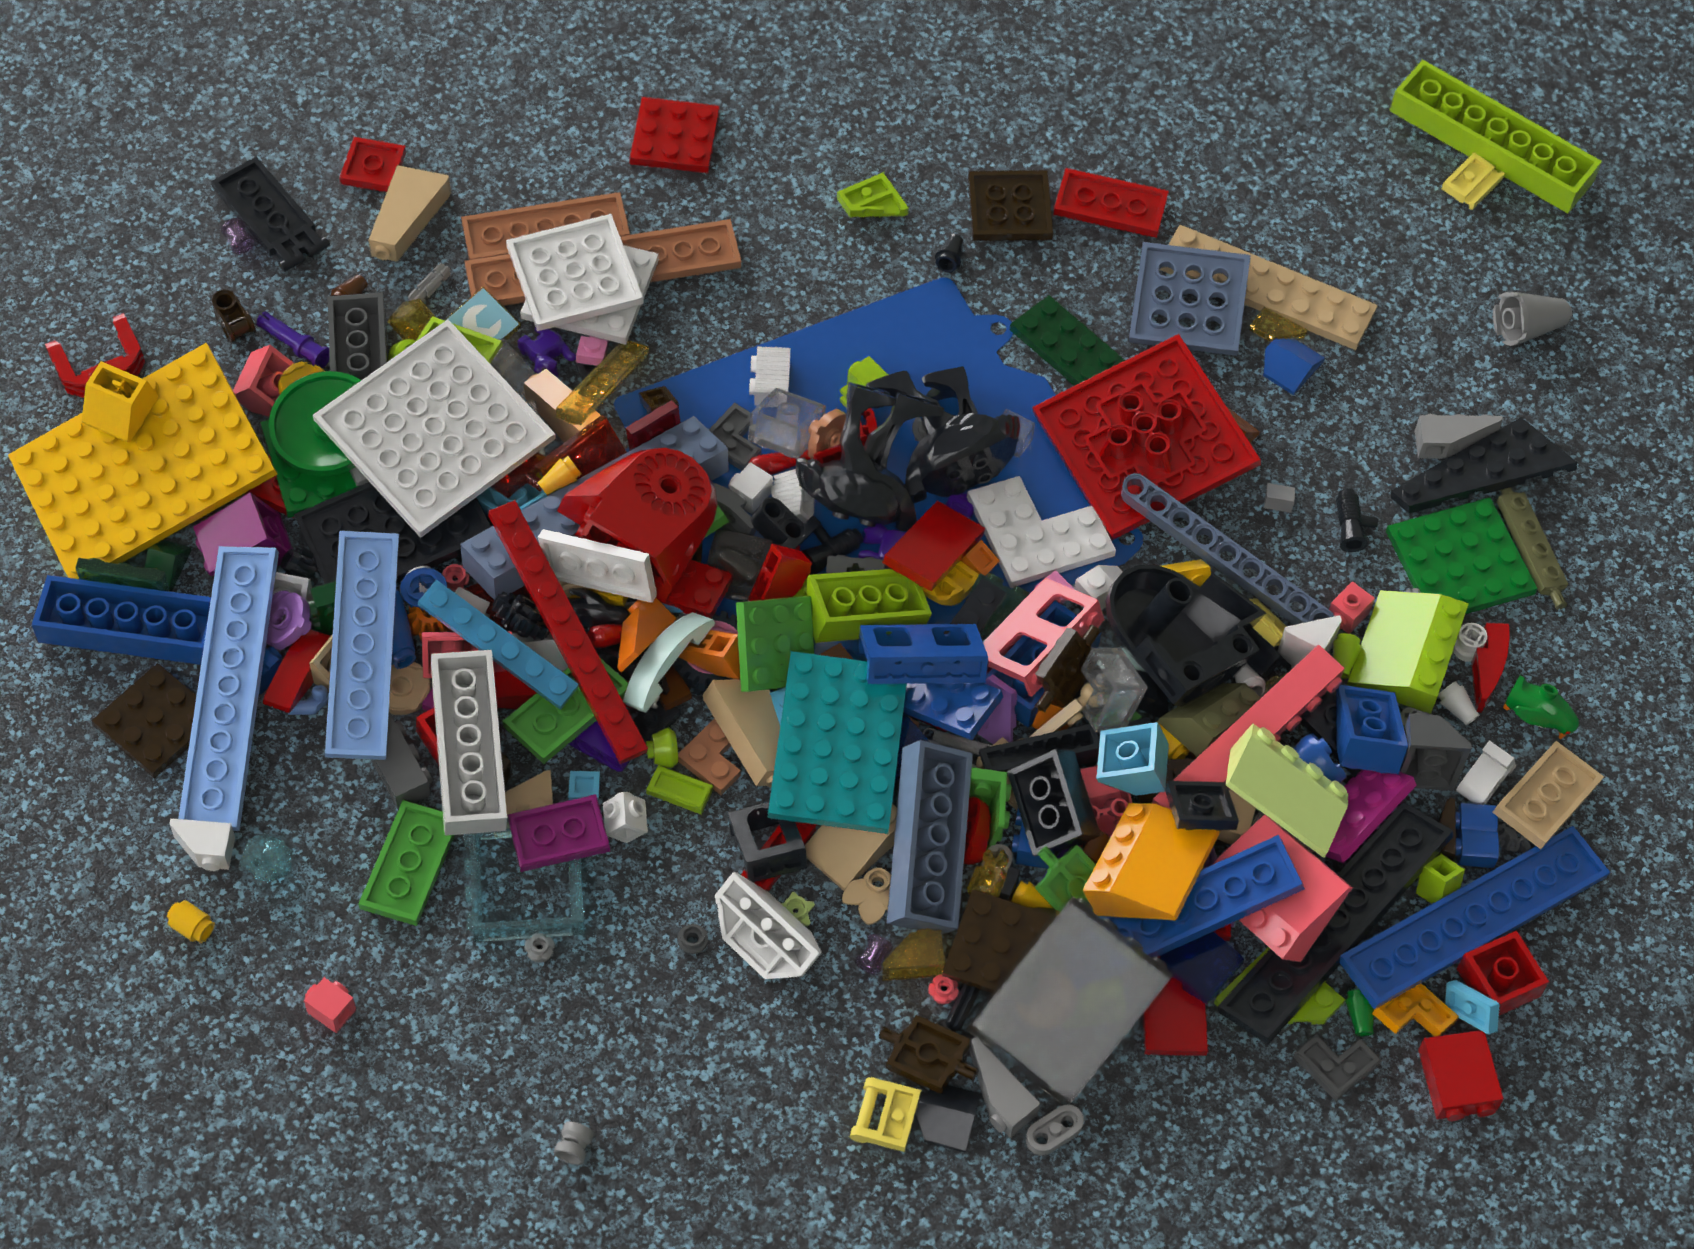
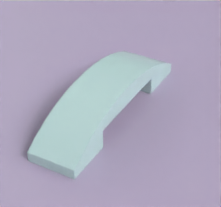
M692 612L666 628L650 645L639 661L627 686L623 702L627 706L646 713L663 691L658 682L690 642L696 645L701 643L715 625V621Z

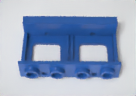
M976 624L860 625L858 652L865 653L868 661L866 677L868 684L986 683L988 654ZM887 631H892L890 635L886 634Z

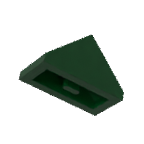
M166 540L149 547L141 587L172 592L192 551L191 547Z

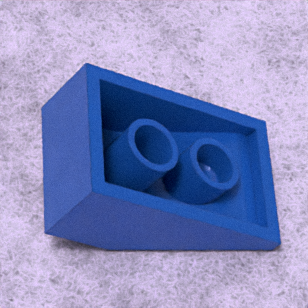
M1340 685L1336 689V748L1340 766L1349 769L1371 770L1378 773L1399 774L1408 749V743L1395 692Z

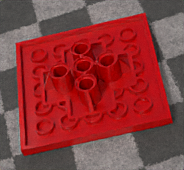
M1179 334L1032 407L1035 417L1089 505L1094 508L1111 540L1150 521L1127 505L1122 499V485L1128 475L1133 473L1143 475L1180 503L1185 504L1261 465L1260 457ZM1131 485L1127 488L1131 494L1137 495L1142 492V489L1137 485ZM1161 502L1150 504L1151 508L1155 511L1165 509Z

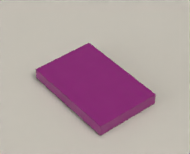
M596 794L507 814L521 872L610 852V845Z

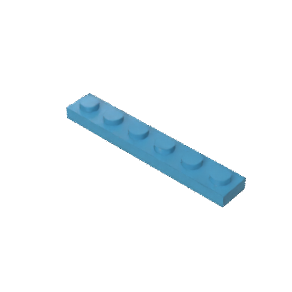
M437 579L418 601V606L479 651L492 650L494 662L561 710L578 689L579 684Z

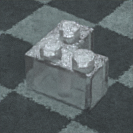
M1092 648L1081 669L1093 688L1083 714L1095 732L1127 727L1148 687L1122 648Z

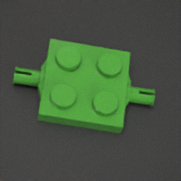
M1078 845L1072 846L1059 859L1047 846L1042 848L1037 855L1049 866L1046 876L1035 889L1073 929L1089 922L1095 917H1100L1095 916L1083 892V888L1096 864Z

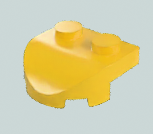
M959 561L932 591L924 587L922 589L925 596L941 605L952 606L966 598L979 584L982 576L962 561Z

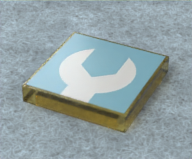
M484 286L445 319V321L448 319L453 324L499 339L503 343L521 328V324Z

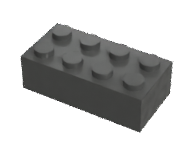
M383 292L327 296L330 371L347 373L363 380L388 362L387 320Z

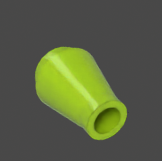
M1348 633L1338 634L1337 639L1333 641V658L1345 668L1341 676L1342 679L1349 678L1350 671L1362 648L1360 638Z

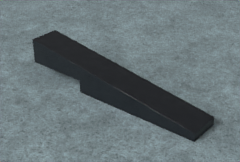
M1149 717L1097 729L1091 723L979 749V755L984 769L1007 772L1054 749L1074 751L1078 765L1098 762L1100 731L1149 724L1151 722Z

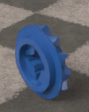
M419 568L411 571L401 582L400 591L403 601H406L411 608L415 606L423 611L424 609L418 606V601L424 595L419 590V583L428 589L437 579L447 587L445 577L437 570L431 568Z

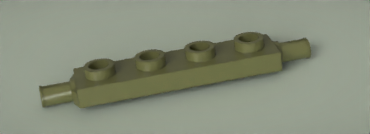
M1511 487L1500 490L1502 495L1499 496L1496 503L1538 588L1539 594L1550 596L1556 610L1565 608L1567 603L1561 592L1566 589L1568 582L1525 492H1514Z

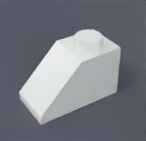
M1097 565L1076 579L1074 590L1098 599L1102 610L1106 608L1105 600L1110 586L1123 571L1118 566Z
M170 819L169 824L174 838L198 867L208 871L229 870L235 841L231 823Z

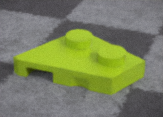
M883 172L837 192V200L849 217L908 215V206Z

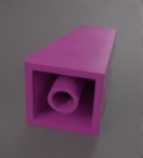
M248 493L193 527L197 536L195 539L196 546L203 553L205 559L203 562L204 568L212 577L215 575L219 546L276 548L279 552L277 566L281 564L285 553L293 549L280 513L252 493Z

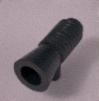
M1342 489L1338 492V497L1336 498L1339 525L1341 526L1340 549L1345 552H1359L1368 546V540L1362 526L1376 528L1378 526V518L1361 515L1358 495L1355 494L1353 489Z
M820 524L813 533L821 542V545L802 550L812 562L810 575L818 574L827 566V556H846L859 549L860 544L863 543L860 531L856 528L852 530L846 529L830 537Z

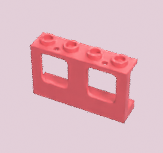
M1045 578L983 642L988 654L987 674L993 668L1024 682L1028 696L1032 697L1043 687L1035 673L1066 628L1069 627L1076 630L1082 638L1090 625L1099 628L1105 620L1098 599ZM1060 597L1084 607L1065 627H1060L1039 618L1055 600L1060 603ZM1023 635L1047 645L1046 649L1028 666L1004 657Z

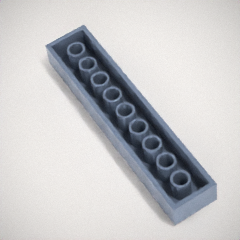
M693 416L581 477L578 481L521 510L538 544V536L543 529L575 537L580 525L557 512L565 494L605 468L641 450L669 448L691 456L703 467L712 481L728 472V447ZM494 526L460 544L463 568L494 600L502 592L509 595L510 592L512 593L525 586Z

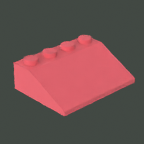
M1264 814L1221 854L1212 865L1272 837L1280 836L1305 890L1243 917L1239 921L1280 958L1301 962L1352 887L1279 824Z

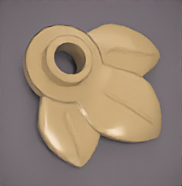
M874 868L868 871L863 879L851 881L844 890L842 903L859 905L858 911L865 924H875L884 916L885 911H888L891 874L883 868ZM875 881H880L883 883V886L876 887L873 885V883Z

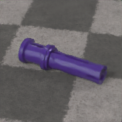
M266 311L262 312L266 319L261 315L258 316L256 321L257 327L262 328L291 347L298 358L307 359L312 363V366L317 365L323 368L330 360L329 347L317 344L310 335H301Z

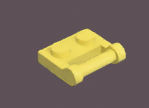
M866 1078L863 1087L866 1092L857 1124L852 1127L850 1138L859 1143L868 1142L905 1152L921 1090L877 1078ZM878 1094H884L887 1097L877 1131L869 1129Z

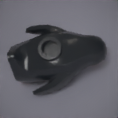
M584 588L569 589V593L580 597L569 598L568 600L587 634L593 626L604 624L622 625L630 616L627 608L608 603L592 590Z

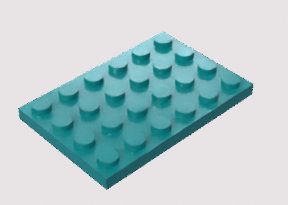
M791 651L768 818L888 834L906 684H868L866 679L867 661Z

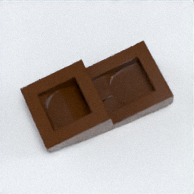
M671 666L665 673L670 691L667 695L662 693L659 695V701L665 711L692 699L691 691L679 673Z

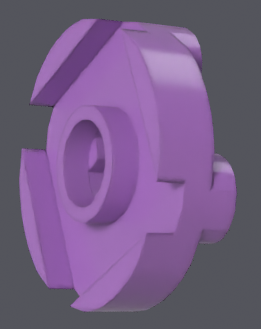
M287 590L273 594L266 640L268 645L277 650H282L294 643L301 635L309 632L312 624L309 620L310 607L306 599L295 592L290 593Z

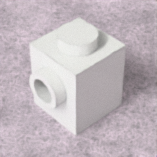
M750 462L740 474L736 473L731 478L729 487L730 490L747 501L744 510L753 514L771 494L773 476Z

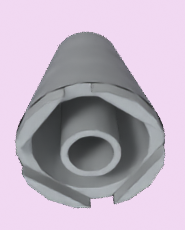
M1514 291L1500 294L1498 298H1501V300L1493 308L1495 331L1497 335L1503 336L1505 341L1502 342L1509 346L1522 344L1563 327L1569 323L1572 317V308L1565 299Z

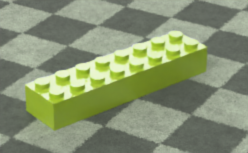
M1423 59L1395 90L1390 112L1468 157L1475 152L1494 165L1496 171L1499 173L1501 171L1504 172L1505 178L1566 213L1572 210L1596 179L1602 163L1601 160Z

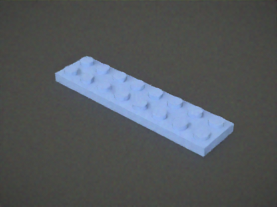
M339 531L325 758L386 760L399 534Z

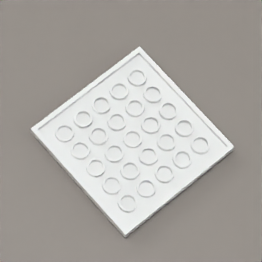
M448 319L313 414V419L420 538L556 439L552 429Z

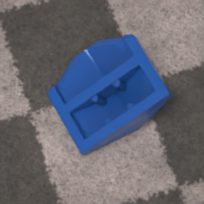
M1274 339L1265 349L1263 376L1290 394L1295 395L1324 362L1325 357L1296 339Z

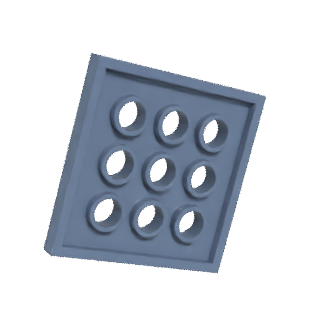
M1143 242L1129 343L1155 346L1179 334L1189 350L1237 356L1251 255ZM1162 267H1169L1174 273L1170 276H1163L1159 273V270ZM1190 270H1195L1201 276L1197 279H1190L1186 276V273ZM1221 273L1228 279L1223 283H1219L1213 279V276ZM1158 291H1166L1170 294V297L1166 300H1160L1155 294ZM1186 294H1193L1197 297V301L1187 303L1182 297ZM1214 297H1219L1224 301V304L1216 307L1210 303V300ZM1160 314L1165 316L1167 321L1163 324H1157L1152 320V317ZM1183 318H1190L1194 324L1191 327H1183L1179 321ZM1216 321L1221 325V328L1212 331L1207 328L1206 324Z

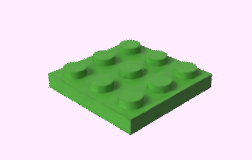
M811 596L736 602L741 692L786 687L791 651L814 654Z

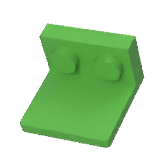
M972 767L969 798L977 797L989 805L991 813V831L986 849L988 850L997 841H1001L1003 829L1008 828L1010 812L1005 811L1006 802H1009L1011 784H1007V772Z

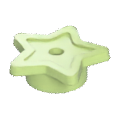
M792 892L790 897L781 904L804 926H809L810 919L808 913L815 903L813 901H806L798 896L796 892Z

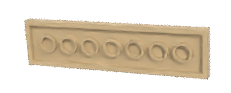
M1179 225L1168 244L1251 255L1244 305L1354 350L1357 349L1378 306L1183 225ZM1162 267L1160 269L1171 275L1174 273L1169 267ZM1190 270L1186 273V276L1190 279H1197L1201 276L1195 270ZM1221 273L1213 276V279L1219 283H1223L1228 279Z

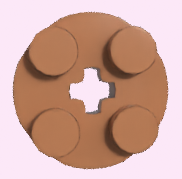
M834 409L826 413L820 420L816 419L810 424L808 429L810 434L808 456L810 458H813L814 453L840 444L839 440L845 424L846 413L839 409Z

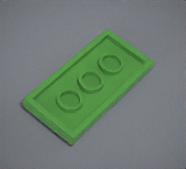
M601 659L621 699H623L629 683ZM568 667L563 673L575 681ZM578 687L561 710L536 693L503 720V727L545 764L597 720Z
M402 800L358 903L359 909L411 925H418L455 836H445L443 811Z

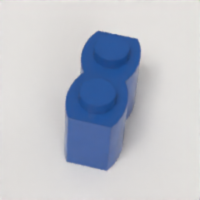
M1460 803L1456 812L1457 838L1455 856H1457L1458 865L1495 867L1499 857L1498 816L1493 813L1496 806Z

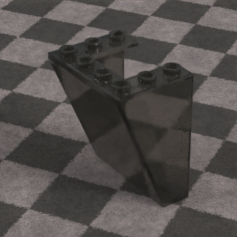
M1073 896L1051 914L966 1028L967 1031L978 1037L989 1048L997 1044L1044 1082L1040 1088L1061 1105H1069L1075 1100L1173 976L1167 970L1168 966L1157 957L1151 958L1142 951L1143 946L1131 937H1124L1117 931L1118 927L1115 923L1105 917L1101 919L1092 912L1093 907L1087 901L1081 898L1076 899Z

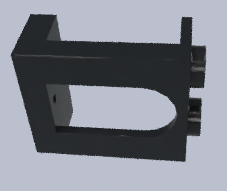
M769 802L728 812L730 835L735 836L744 860L746 877L751 882L807 869L806 848L795 821L768 818ZM779 824L786 843L758 850L751 831Z

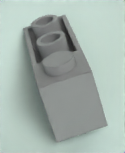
M1462 414L1420 415L1415 428L1418 458L1446 459L1499 430L1503 416L1488 414L1481 416H1465Z

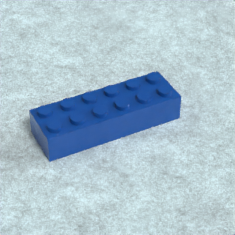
M47 575L32 627L38 643L201 665L211 597Z

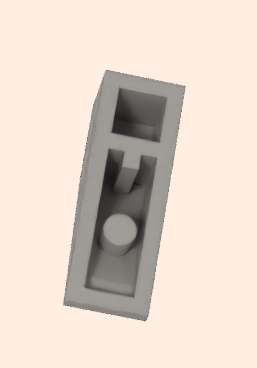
M976 1036L971 1042L970 1055L974 1067L979 1069L977 1078L990 1122L998 1132L1002 1133L1004 1131L1011 1138L1038 1116L1040 1102Z

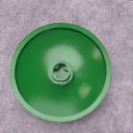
M337 371L317 372L296 380L278 396L269 416V434L277 454L288 466L301 473L313 476L337 475L356 467L313 419V414L361 381L359 378Z

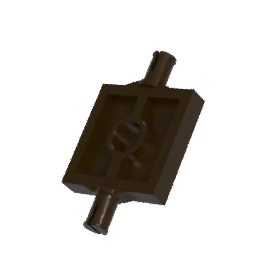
M1090 625L1082 638L1076 630L1067 627L1062 636L1058 638L1055 646L1035 673L1044 688L1043 695L1035 704L1037 709L1046 712L1053 700L1061 707H1066L1073 700L1098 663L1092 651V643L1101 633L1096 626Z
M915 1015L910 1025L901 1033L893 1031L886 1026L879 1033V1039L894 1044L893 1052L886 1061V1069L939 1094L943 1093L950 1079L956 1074L962 1075L971 1081H974L975 1077H977L979 1069L963 1062V1058L971 1047V1039L923 1017Z

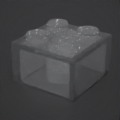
M776 387L751 412L748 441L758 444L762 448H769L787 457L798 459L808 449L810 438L808 429L810 424L816 419L820 420L825 415L826 405Z

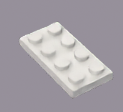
M544 529L539 534V545L558 581L653 603L656 598L657 592L649 554Z

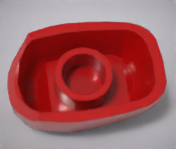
M977 797L969 798L964 864L974 865L983 861L990 838L991 813L989 805Z

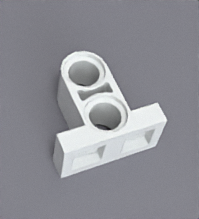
M1490 740L1482 749L1483 753L1456 789L1459 794L1473 804L1485 805L1506 776H1510L1516 768L1514 757Z

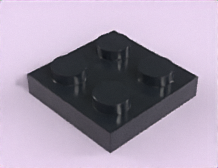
M1167 781L1165 792L1177 829L1237 830L1239 819L1226 782Z

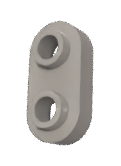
M1066 1104L1056 1108L1033 1123L1026 1135V1144L1029 1150L1037 1155H1048L1078 1136L1084 1124L1082 1112L1077 1107ZM1067 1120L1070 1121L1073 1126L1067 1128L1064 1127L1061 1122ZM1044 1137L1047 1143L1039 1144L1036 1139Z

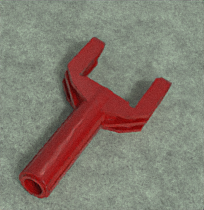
M124 313L113 317V324L127 356L123 357L121 355L104 363L138 377L145 364V359L141 347ZM56 340L46 343L45 347L67 394L84 398L86 383L98 365L81 371V374L76 376L61 344L56 342Z

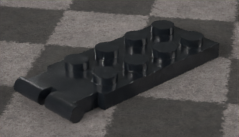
M257 156L211 181L215 192L271 257L275 254L281 260L279 266L283 272L305 261L302 254L306 253L309 257H312L331 246L326 237L320 239L315 233L316 227L313 221Z

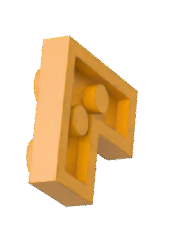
M1422 983L1378 1007L1372 1013L1395 1034L1414 1018L1434 1037L1445 1033L1459 1018L1454 1011Z

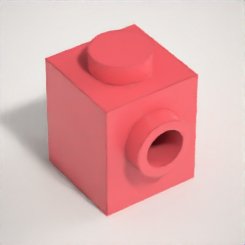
M1352 581L1331 602L1329 610L1334 616H1341L1342 622L1339 629H1343L1350 634L1370 613L1375 598Z
M324 977L318 985H312L305 995L304 1003L307 1013L335 1033L341 1029L356 1011L353 997L349 995L347 988L338 981L332 983Z

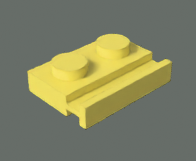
M1474 152L1444 181L1441 189L1459 202L1467 203L1469 209L1473 210L1502 181L1505 173L1496 171L1494 165Z
M1257 598L1249 599L1266 612L1253 628L1273 647L1279 646L1284 628L1287 626Z

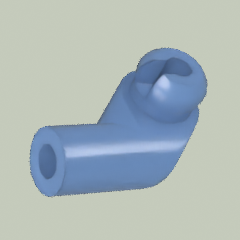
M323 685L314 686L311 692L312 695L307 700H300L288 715L316 714L328 703L329 695L327 694V688Z

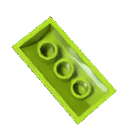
M893 569L813 574L807 577V596H811L815 643L859 639L860 625L927 624L932 615L922 587ZM892 631L886 632L887 635H890L892 633Z

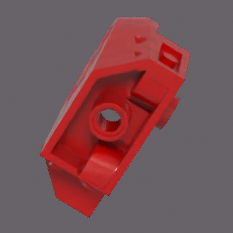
M654 448L632 453L595 474L565 494L557 512L580 525L575 537L649 554L657 592L656 598L665 603L714 522L718 504L716 488L703 467L691 456L674 449Z

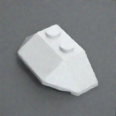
M733 872L715 894L722 939L764 979L804 976L822 953L812 932L769 892L740 874Z

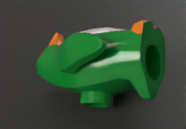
M1521 675L1503 706L1505 710H1514L1516 715L1528 724L1536 725L1540 728L1558 730L1559 739L1576 731L1580 723L1575 712L1564 698L1558 694V690L1550 684H1542V686L1530 684Z

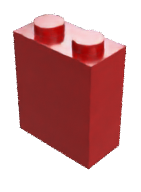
M1480 1030L1423 1039L1418 1052L1436 1119L1447 1118L1448 1121H1457L1463 1119L1466 1115L1477 1114L1479 1117H1487L1496 1113L1504 1099L1485 1032Z

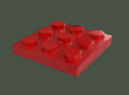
M642 97L630 153V164L709 173L720 106Z

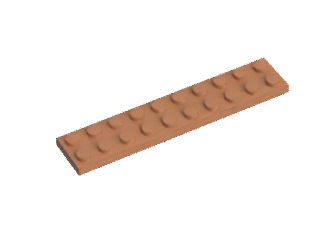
M731 219L620 236L625 246L659 254V261L650 282L741 268V258ZM510 254L464 261L471 298L484 288L501 306L525 302L526 299Z

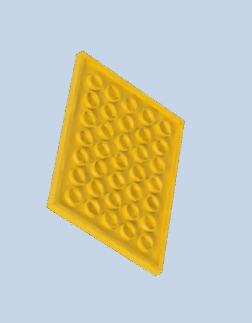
M207 343L143 378L148 381L159 398L130 443L84 424L81 413L8 454L68 578L91 581L278 474Z

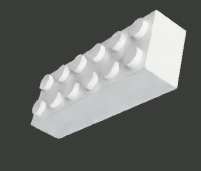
M492 650L431 654V674L445 836L506 831L507 811Z

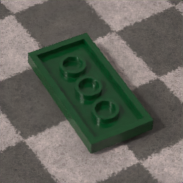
M1050 295L1046 296L1010 324L1011 332L1074 386L1125 361V359Z

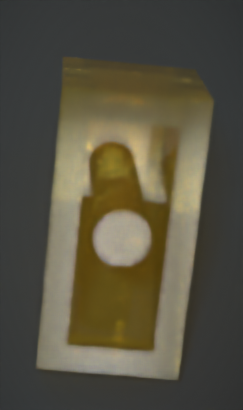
M421 299L402 302L388 318L387 322L403 340L413 339L416 341L431 317L435 316Z
M922 928L916 932H910L883 962L882 981L929 978L942 975L945 959L941 930L933 931L929 928Z

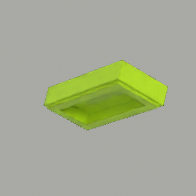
M658 765L646 789V794L702 814L712 794L713 785Z

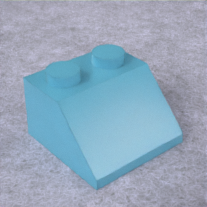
M1158 722L1100 731L1097 781L1136 796L1165 792L1169 743Z

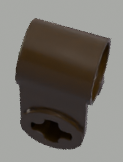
M222 289L214 293L212 296L214 315L229 343H234L236 338L249 332L251 334L257 332L250 314L243 308L233 291Z

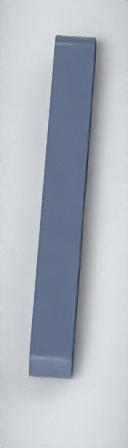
M1133 473L1124 479L1121 496L1127 505L1293 625L1311 622L1317 618L1334 617L1333 613L1143 475ZM1131 485H1137L1142 489V492L1137 495L1131 494L1127 488ZM1161 502L1165 509L1155 511L1151 508L1150 504ZM1177 518H1183L1187 521L1188 525L1184 528H1179L1173 521ZM1206 535L1211 539V542L1204 545L1199 543L1196 537ZM1228 551L1233 554L1234 559L1232 561H1224L1219 554ZM1252 568L1257 572L1258 576L1248 578L1244 575L1243 570ZM1276 585L1281 593L1272 595L1267 591L1266 587ZM1299 602L1303 605L1304 610L1302 612H1295L1291 609L1290 603Z

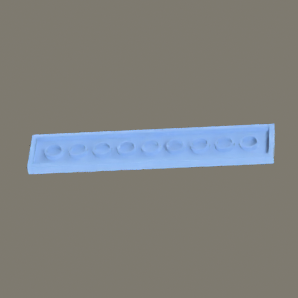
M219 546L178 819L231 823L233 831H240L279 555L276 548Z

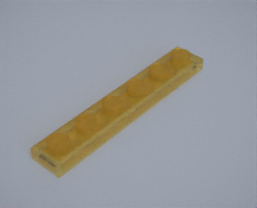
M629 340L626 345L619 343L556 407L555 417L565 420L569 424L582 425L647 358L649 346Z

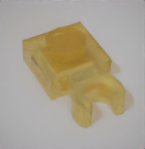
M986 850L983 855L985 864L984 866L975 867L967 892L971 895L972 889L999 897L1007 876L1004 868L1009 862V857L1005 850H1001L997 858L994 857L991 850Z

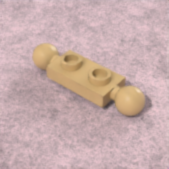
M1096 682L1086 683L1081 689L1080 697L1074 699L1030 735V737L1059 731L1066 724L1072 727L1084 717L1081 712L1087 705L1094 706L1103 700L1104 690L1102 686Z

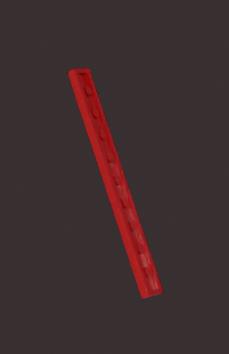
M514 500L489 510V519L575 681L579 684V688L618 762L623 764L647 753L648 747L517 502Z

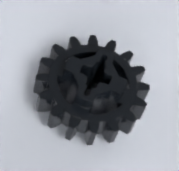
M505 592L498 594L492 604V611L496 612V617L503 619L501 623L505 628L511 629L523 638L530 636L534 640L537 638L544 640V638L548 637L550 632L532 600L523 594H518L517 597L511 592L509 595Z

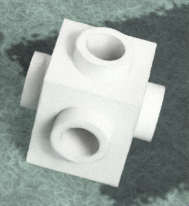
M620 792L603 803L604 826L608 837L628 843L648 832L646 803L644 799L636 797L629 792Z

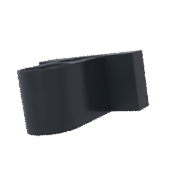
M774 497L766 498L751 516L753 527L770 544L795 550L821 524L814 515L803 523L779 499Z

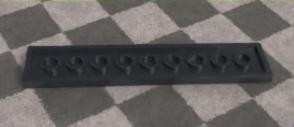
M1402 802L1337 874L1352 889L1302 961L1284 960L1273 950L1269 949L1219 1004L1218 1012L1269 1045L1340 965V955L1360 943L1422 873L1423 867L1433 860L1453 838V830L1407 803Z

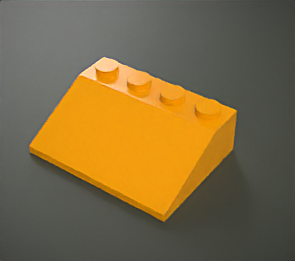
M1128 803L1083 888V892L1095 916L1177 920L1221 831L1177 829L1171 809L1150 803Z

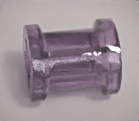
M232 218L222 225L221 232L229 239L231 243L230 248L233 253H246L254 246V239L245 231V223L241 218Z
M870 934L867 938L868 944L862 955L857 956L855 963L864 972L878 975L881 972V963L886 954L892 952L893 947L884 937Z

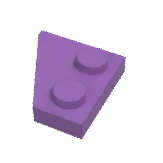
M991 675L987 678L985 684L1002 690L1004 698L978 731V734L992 744H995L1002 737L1008 742H1013V728L1016 727L1014 708L1016 706L1017 691L995 675Z

